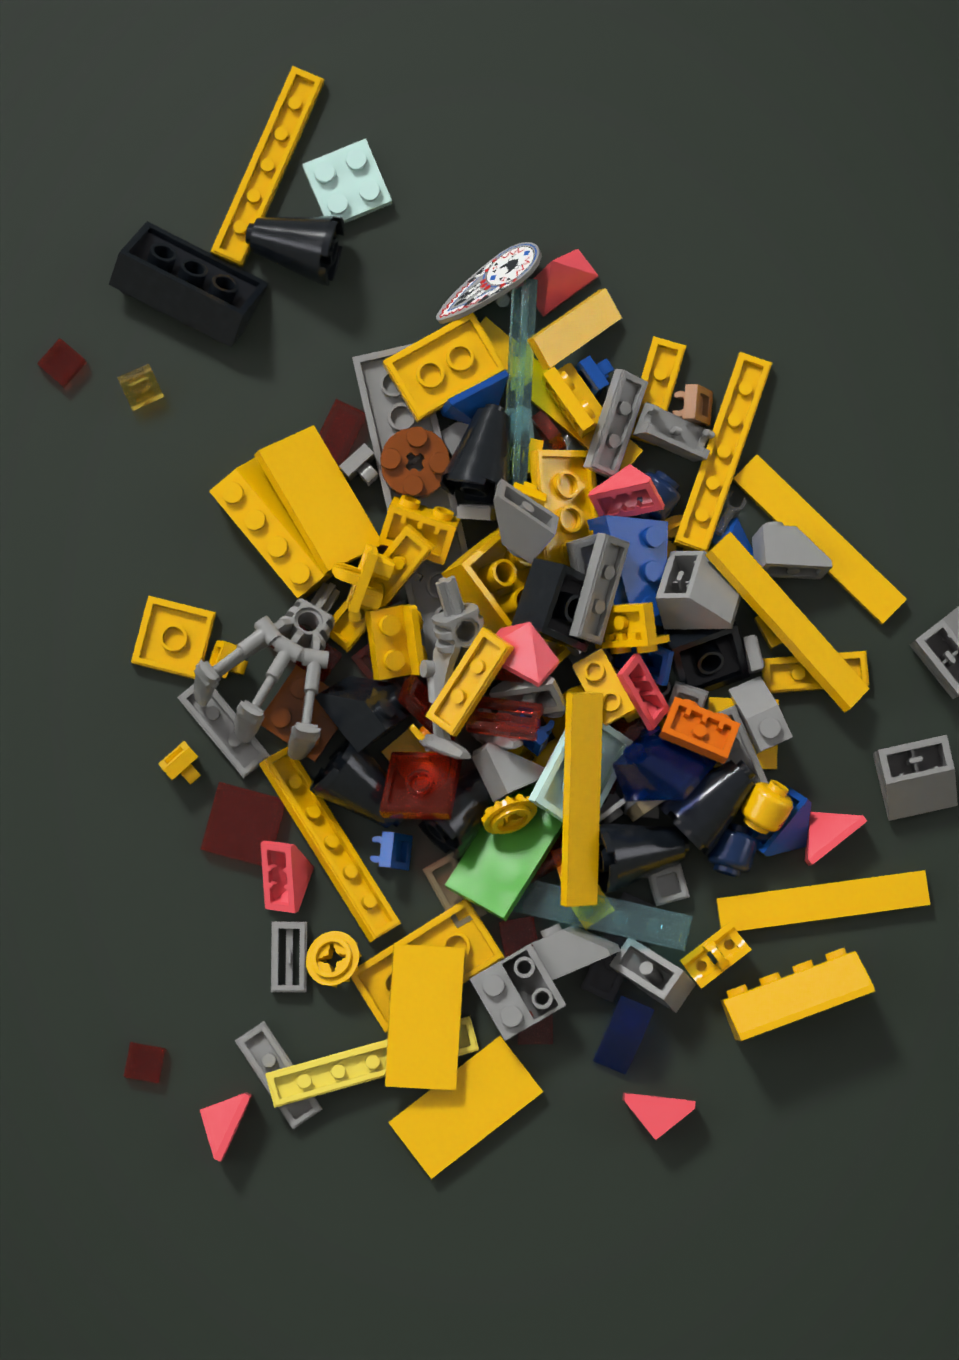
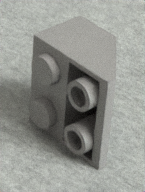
M670 551L655 598L664 629H732L741 595L705 556L707 552Z
M958 606L909 644L952 699L959 696Z
M947 735L884 748L873 753L888 821L958 806L955 767Z
M531 943L470 978L472 985L505 1041L566 1006L565 1001Z

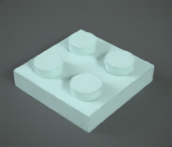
M366 138L302 164L323 216L342 217L345 224L392 204V199Z

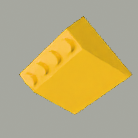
M498 527L465 552L441 574L445 578L450 576L456 577L463 603L478 605L479 615L483 616L484 626L496 634L500 628L512 626L511 624L532 563H529L522 557H515L502 545ZM544 639L559 659V664L571 654L566 646Z

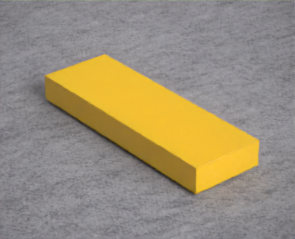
M603 288L527 339L543 370L550 369L622 317L607 289Z
M653 336L641 379L648 381V385L630 436L631 439L652 444L633 435L635 427L646 402L668 411L686 345Z
M482 627L425 717L450 735L457 737L514 647L488 628Z
M866 651L839 653L864 683L869 686ZM795 656L763 658L762 678L771 694L824 690Z

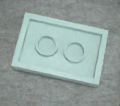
M603 723L600 809L635 743L610 725L605 726ZM565 729L528 798L529 801L563 822Z

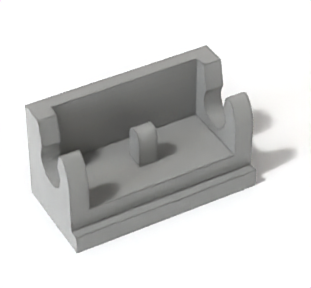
M646 402L633 435L695 462L707 460L710 450L706 449L705 445L709 438H714L715 433Z

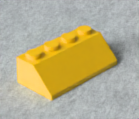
M256 457L234 469L209 490L216 501L298 599H306L323 582H326L334 575L332 571L325 575L323 574Z
M845 947L825 954L827 961L814 965L811 959L792 966L794 973L782 978L779 972L760 978L761 985L748 990L746 984L727 990L728 998L720 1001L735 1040H746L875 992L873 983L857 952L847 953Z

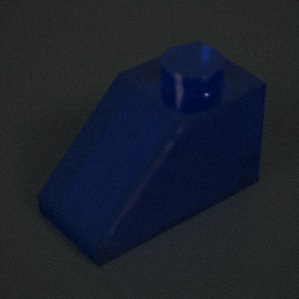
M619 996L593 1061L626 1074L655 1009L624 996Z

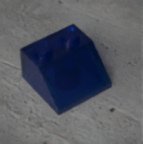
M657 725L651 731L644 728L636 740L624 749L623 754L612 766L626 801L685 800L715 766L717 761L659 738L662 728Z

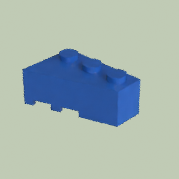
M610 515L587 520L589 530H593L594 534L598 532L630 542L614 604L653 602L656 628L662 627L663 624L655 598L667 563L668 521Z

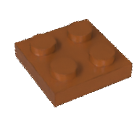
M298 665L295 666L264 711L265 718L261 723L262 727L287 744L292 726L302 720L306 671ZM319 681L317 694L329 688V686ZM314 698L311 724L318 725V728H321L320 738H318L314 748L307 757L316 763L339 728Z

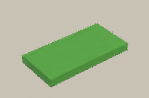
M536 784L509 795V797H514L517 794L530 796ZM537 806V813L534 818L518 831L509 834H492L487 832L484 826H482L447 880L446 888L506 922L562 833L563 822Z

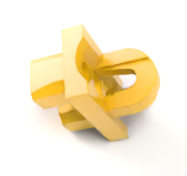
M366 543L358 567L336 562L333 566L332 573L335 578L352 584L346 599V603L349 604L348 611L358 614L360 608L379 610L384 593L383 590L368 586L371 576L389 581L395 564L394 560L378 553L377 546Z
M729 922L679 961L700 989H702L749 953L751 948L739 935L731 922ZM707 952H710L714 956V958L717 960L716 964L712 962V960L706 954Z

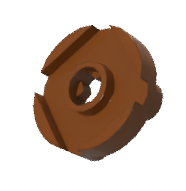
M419 426L403 429L392 435L384 445L380 457L382 476L386 484L399 495L418 498L430 496L441 488V477L450 462L448 449L442 439L432 431L425 430ZM412 454L415 457L421 455L424 458L421 462L423 466L421 471L415 468L409 471L406 468L409 463L407 458L409 455Z

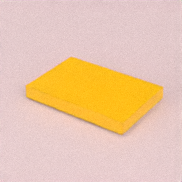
M474 312L449 323L382 362L417 423L438 412L448 399L504 370L507 371L505 364Z

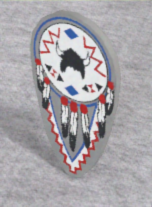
M522 242L510 246L492 258L450 296L437 313V321L440 324L455 321L493 301L500 307L507 306L510 298L506 293L523 283L540 264L542 254L538 245L532 242Z

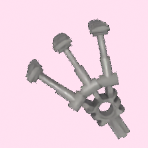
M455 576L440 578L435 583L443 612L432 616L431 619L436 624L434 633L439 639L435 643L433 659L422 660L420 663V675L423 678H427L428 699L431 705H433L481 628L485 627L483 616L479 615L478 605L463 603ZM463 622V629L457 636V627ZM502 667L498 672V675L504 678H508L513 674ZM483 695L475 708L481 726L475 728V733L471 735L481 744L490 742L504 749L521 747L523 745L522 739L502 728V725L495 720L486 697ZM566 711L540 714L539 716L559 718ZM434 722L433 734H426L423 740H419V743L423 745L426 752H436L455 759L471 758L470 753L465 748L452 741L450 734Z
M323 582L311 602L303 598L297 599L293 607L289 608L285 616L280 617L276 623H273L268 616L259 619L254 624L256 631L237 644V649L213 667L208 661L203 662L202 659L196 665L194 670V697L197 703L204 707L211 699L214 689L219 685L220 677L268 646H273L274 651L278 653L266 672L265 676L267 678L252 703L247 700L244 702L240 701L236 708L234 734L238 740L244 743L250 742L258 732L265 718L264 710L260 707L291 660L294 663L300 661L302 666H307L302 720L301 722H296L291 728L288 741V756L292 760H302L314 748L321 732V728H318V725L311 724L314 698L319 689L321 668L327 669L329 651H324L330 637V632L335 625L334 617L328 612L341 594L339 590L335 589L336 585L330 582L328 585ZM299 625H309L313 631H305Z

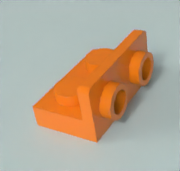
M675 696L667 712L659 738L725 764L741 723L733 721L726 714L714 713L702 708L692 700L680 699Z

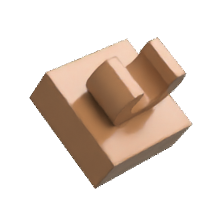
M686 384L685 391L674 393L675 398L684 400V406L680 411H672V414L699 426H710L713 391L699 384Z

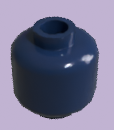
M657 470L655 474L646 472L644 474L652 479L665 507L660 511L636 516L640 519L665 521L680 502L681 495L677 491L680 485L660 470ZM638 497L637 500H640L642 502L643 498Z
M733 823L729 825L714 850L708 855L709 862L714 865V871L740 878L741 873H747L751 870L758 842L754 837L748 835L749 828Z

